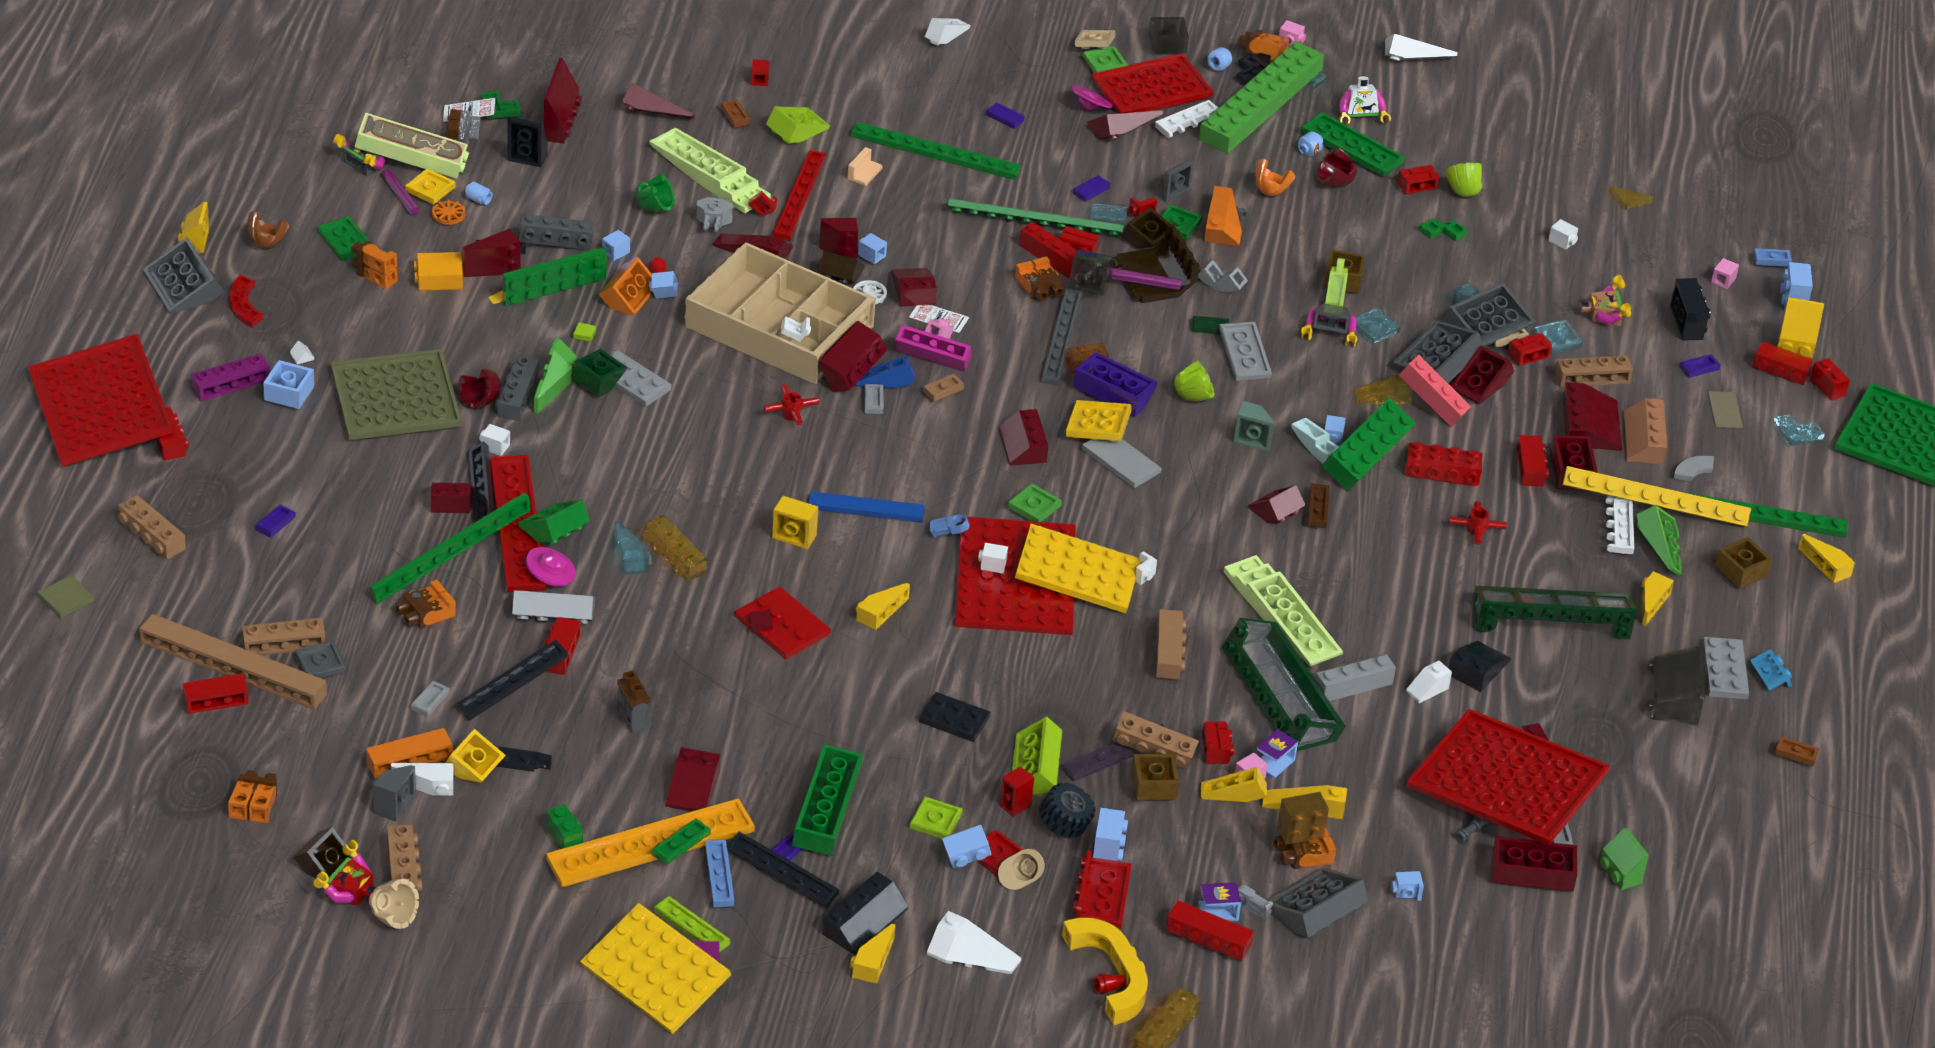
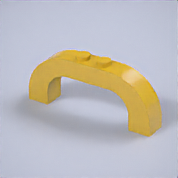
M1076 918L1064 921L1062 937L1070 950L1081 947L1099 948L1108 954L1118 973L1125 976L1127 988L1122 992L1106 996L1105 1012L1112 1025L1121 1024L1134 1018L1145 1004L1148 986L1144 963L1138 959L1135 948L1130 945L1125 935L1118 928L1108 922L1094 918Z

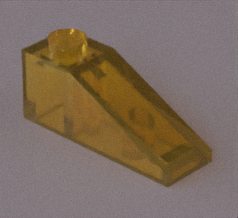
M1391 375L1354 389L1357 404H1383L1389 397L1396 404H1411L1413 389L1399 375Z

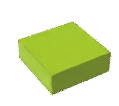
M579 322L573 333V339L591 342L596 333L597 326Z

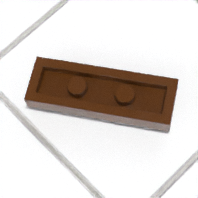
M1311 483L1307 526L1316 528L1327 527L1330 485Z

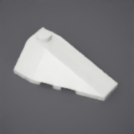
M1393 34L1385 40V55L1389 56L1393 61L1453 58L1457 56V52L1397 34Z
M950 911L939 922L927 950V955L944 963L953 964L954 961L965 963L966 967H972V965L983 966L986 970L1012 974L1021 961V957L968 919Z

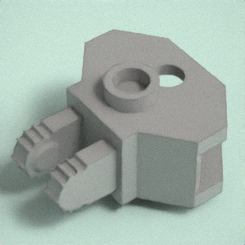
M707 197L698 200L696 219L704 224V231H708L709 227L714 228L715 232H719L722 226L732 223L733 204L726 199Z

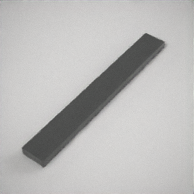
M1065 287L1041 383L1058 386L1060 384L1083 290Z

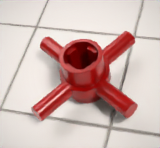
M783 384L780 387L783 393L781 403L764 405V412L782 410L784 419L795 421L796 425L799 426L803 423L800 416L802 408L818 405L820 400L819 397L801 399L800 394L790 392L788 385Z
M1479 501L1474 502V508L1471 509L1470 515L1467 518L1449 517V524L1466 525L1467 531L1474 535V543L1477 545L1482 543V535L1485 534L1488 528L1506 529L1507 522L1489 520V512L1481 507V502Z

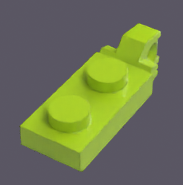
M1338 258L1337 266H1332L1330 270L1325 304L1343 307L1348 278V269L1344 268V258Z

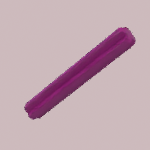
M391 169L383 170V178L411 215L418 214L419 207Z
M1113 268L1111 271V278L1176 290H1180L1182 280L1116 268Z

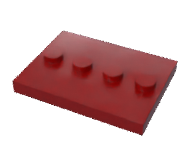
M780 586L735 611V617L785 660L831 634V628ZM769 610L772 628L753 631L749 613Z

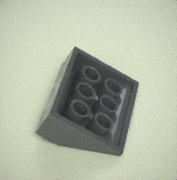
M188 237L143 269L171 314L209 303L225 292L197 247Z
M1504 282L1450 306L1443 319L1445 323L1479 332L1483 347L1536 323Z
M1436 320L1392 363L1393 366L1403 371L1412 360L1420 355L1449 383L1464 369L1479 347L1483 345L1479 332Z
M1321 867L1268 898L1267 901L1273 902V906L1270 908L1272 910L1271 914L1291 931L1304 937H1311L1322 928L1329 927L1334 921L1344 918L1349 912L1359 909L1361 905L1368 902V896L1362 878Z

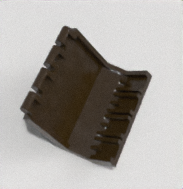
M1174 223L1167 224L1165 238L1154 248L1119 253L1112 258L1116 269L1182 280L1180 290L1124 281L1135 302L1147 303L1178 298L1197 282L1198 273H1200L1199 263L1194 259L1193 253L1188 249L1186 241L1183 240L1180 231L1177 230Z

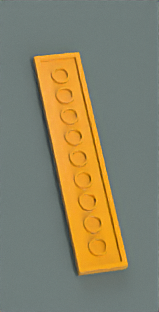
M738 798L546 853V860L562 888L658 860L652 855V849L695 818L711 829V834L687 851L705 846V841L734 838L739 831L743 834L755 832V825Z

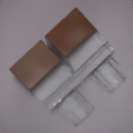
M450 109L447 138L464 140L466 144H469V139H479L481 117L471 116V111Z

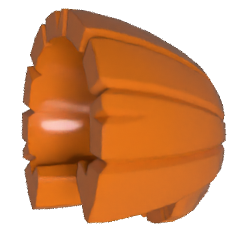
M1260 159L1257 162L1255 171L1256 184L1259 191L1266 196L1281 194L1293 183L1296 177L1291 170H1286L1284 176L1274 172L1271 173L1266 168L1268 161Z

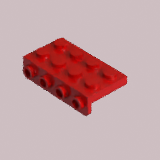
M1421 442L1408 443L1405 475L1478 486L1482 473L1483 453H1479L1476 450L1464 451L1456 447L1444 448L1436 444L1430 446L1424 445Z
M1087 850V856H1082L1081 868L1084 871L1079 872L1078 883H1081V886H1077L1075 897L1079 898V901H1074L1073 913L1077 914L1076 918L1099 919L1121 929L1132 863L1092 858V850Z

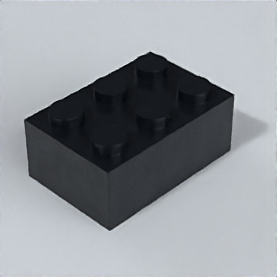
M1697 278L1676 279L1670 309L1682 341L1703 340L1704 334L1707 333V321L1711 317V311L1706 305V297H1703L1702 286L1699 285Z

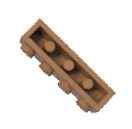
M1628 356L1557 359L1555 375L1560 387H1565L1566 382L1584 383L1588 386L1629 384L1633 373Z
M138 495L118 505V518L120 522L127 525L134 534L140 536L146 544L153 547L164 558L169 559L186 550L185 535Z
M1159 610L1156 678L1180 680V673L1185 670V660H1182V658H1185L1186 646H1182V644L1185 645L1186 633H1182V631H1186V619H1183V611Z
M323 618L242 626L244 649L258 655L295 652L296 649L326 642Z
M1125 711L1113 737V741L1136 749L1141 753H1174L1176 766L1186 770L1189 768L1199 742L1196 739Z
M413 824L387 826L391 880L407 879L415 885L417 891H422V878H417V876H421L420 863H416L419 860V848L414 846L418 845V835L413 833Z

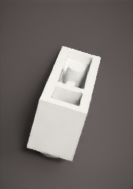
M932 18L925 37L930 39V43L934 45L947 44L967 31L971 25L959 19Z
M391 763V769L409 765L415 766L416 790L430 795H453L454 763Z

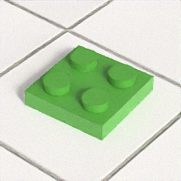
M1115 46L1085 51L1083 53V58L1094 73L1128 66Z
M1031 483L1008 502V508L1030 521L1042 522L1061 507L1062 500Z

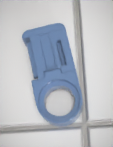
M958 514L930 521V532L933 538L949 533L953 535L966 531L970 524L966 515Z

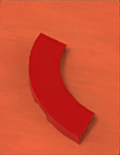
M240 274L231 286L230 306L234 315L242 323L253 328L263 319V313L256 310L248 301L249 294L255 287V281Z

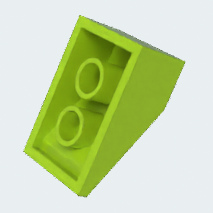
M774 106L766 123L773 133L780 135L782 140L788 144L800 143L830 128L827 122L808 107Z

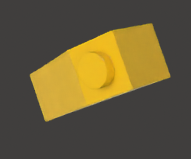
M1806 534L1801 535L1798 549L1829 580L1836 583L1851 577L1855 562L1844 551Z
M1654 571L1649 577L1644 578L1641 585L1643 587L1642 625L1644 626L1648 624L1671 595L1674 580Z
M904 583L867 596L856 607V621L877 630L909 599L910 584Z
M1258 767L1201 782V798L1205 800L1251 802L1267 797V782Z
M890 924L859 948L857 955L852 957L850 968L853 969L852 978L877 984L895 938V924Z

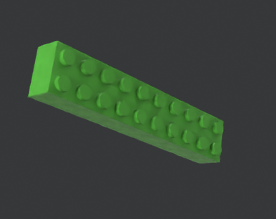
M1297 41L1293 43L1201 123L1199 140L1228 154L1322 71L1324 54Z

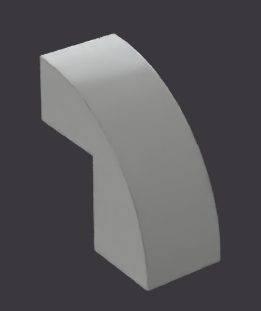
M1214 260L1205 263L1200 268V273H1198V278L1202 282L1222 292L1238 291L1248 281L1238 266L1223 274Z

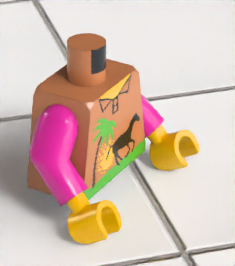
M1621 275L1613 278V285L1610 284L1602 291L1592 293L1589 302H1581L1580 313H1590L1593 323L1621 326L1623 316L1626 318L1631 316L1629 303L1622 305L1619 291L1615 290L1625 287V282Z

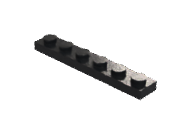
M484 441L469 450L475 522L494 511L489 448Z
M555 639L458 702V708L469 720H472L567 658L568 652Z
M740 831L727 845L729 852L825 908H828L839 895L838 888Z

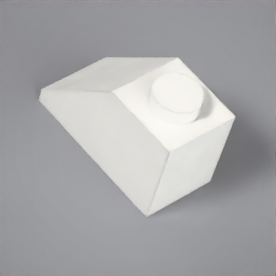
M1437 661L1424 667L1407 688L1406 692L1416 702L1421 703L1449 689L1452 672L1442 662Z

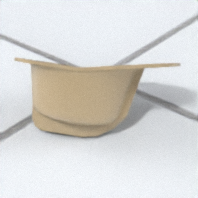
M1025 849L1014 854L1001 863L998 871L999 881L1004 887L1012 890H1017L1031 884L1040 878L1044 872L1045 863L1043 857L1034 849Z

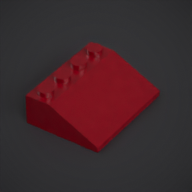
M563 58L558 60L544 97V130L547 141L562 144L565 143L567 137H570L571 127L574 126L575 117L578 115V106H581L582 96H579L580 89Z
M1566 382L1562 397L1565 435L1590 436L1593 449L1622 451L1618 401L1584 383Z

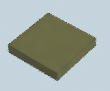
M72 575L38 591V597L60 618L94 602V596Z

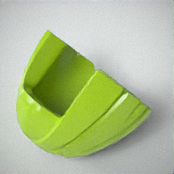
M1461 163L1450 166L1445 170L1448 183L1457 195L1473 197L1481 191L1482 165L1480 163Z
M1198 360L1179 372L1175 377V389L1184 400L1205 401L1214 398L1215 395L1210 377L1206 374L1205 368H1203V365Z

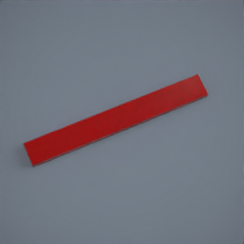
M814 150L808 151L775 227L773 237L785 241L791 240L826 159V153Z

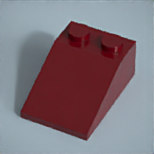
M507 229L462 247L463 276H497L521 269V241Z
M928 268L891 270L900 307L936 305L937 286L934 276Z
M1480 346L1451 384V387L1459 394L1481 404L1505 385L1514 373L1512 363L1505 357Z
M681 747L676 759L665 807L691 812L708 807L720 773L721 754Z

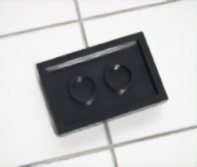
M935 692L919 716V723L974 742L989 720L990 711Z

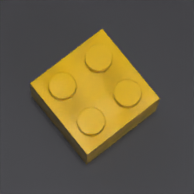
M782 496L774 508L772 538L808 549L817 536L818 506Z

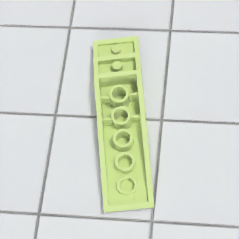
M677 128L649 141V144L686 175L720 199H726L733 204V207L743 213L753 209L748 204V201L760 191H763L771 199V193L760 188L758 180L747 175L744 166Z
M1257 555L1224 567L1223 572L1264 621H1272L1278 624L1299 657L1309 666L1343 654L1338 644L1280 571L1275 572L1269 563L1263 564Z

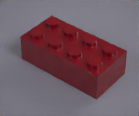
M1495 836L1492 849V883L1574 892L1577 879V845L1552 842L1548 846L1536 840Z

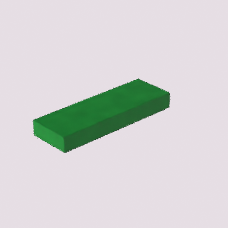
M695 818L653 848L652 855L665 865H668L710 835L711 829Z

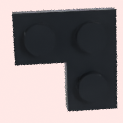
M1253 54L1239 59L1238 65L1244 70L1237 73L1236 79L1246 85L1265 69L1267 65Z

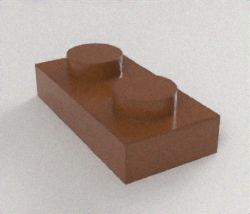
M737 99L721 103L722 111L734 128L750 125L751 119Z
M1781 736L1775 755L1814 766L1819 748Z

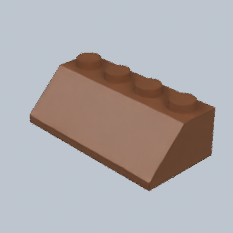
M1645 398L1623 412L1626 461L1664 465L1667 452L1664 400Z

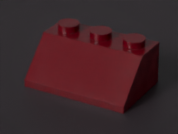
M1037 409L1019 410L999 426L1010 466L1047 463L1048 443Z

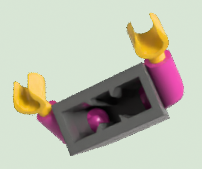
M336 134L333 142L338 147L344 149V162L367 177L374 171L383 168L386 160L385 156L356 148V142L350 143L346 141L344 136Z
M1323 303L1318 308L1309 311L1305 326L1301 329V338L1303 339V336L1308 334V340H1311L1312 328L1348 333L1345 346H1348V342H1352L1354 344L1353 347H1355L1357 342V336L1355 335L1357 319L1349 313L1347 307Z

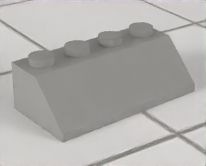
M514 590L512 614L517 615V619L529 620V616H537L536 620L548 621L549 617L556 618V620L557 617L576 619L581 621L582 624H588V620H593L596 597Z
M1385 654L1312 672L1311 675L1327 699L1332 701L1392 685L1396 667L1388 655Z

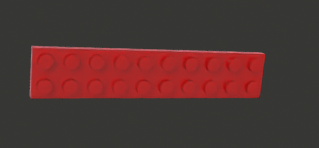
M529 456L490 457L496 509L523 493L529 496L531 511L499 530L507 593L514 592V590H546L547 584L533 576L526 565V556L529 551L541 547V543H538L520 528L518 522L536 513Z

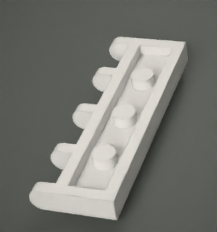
M1207 100L1155 121V128L1167 138H1171L1173 136L1172 133L1176 131L1183 133L1186 127H1198V122L1206 120L1219 108L1210 100Z
M1607 496L1605 498L1606 503L1613 506V508L1608 507L1606 509V514L1613 516V520L1606 522L1608 528H1613V533H1608L1607 539L1614 541V544L1607 545V550L1615 553L1633 554V503L1629 500Z

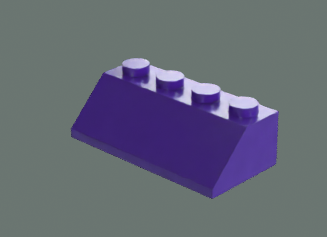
M1095 352L1075 369L1073 387L1104 402L1131 404L1132 411L1130 415L1135 417L1146 407L1157 386V381Z

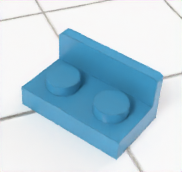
M1771 649L1750 660L1769 691L1784 682L1788 687L1792 686L1790 671L1787 667H1782L1784 663L1779 654L1774 655Z

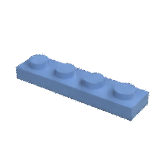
M726 840L705 841L713 908L734 906L735 900Z

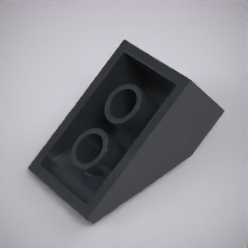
M508 117L507 161L542 167L548 155V141L543 123Z
M1475 641L1457 650L1450 658L1448 669L1452 672V678L1482 692L1511 661V658L1479 641Z

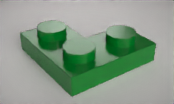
M498 91L481 93V100L495 98L494 115L486 116V119L521 116L518 100L501 101Z

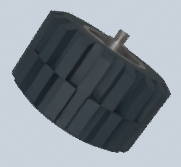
M1058 783L1050 789L1039 807V815L1043 818V824H1046L1049 830L1054 831V834H1059L1064 838L1067 836L1074 838L1080 836L1094 818L1096 807L1093 805L1095 803L1090 799L1091 796L1085 793L1082 788H1078L1077 785Z

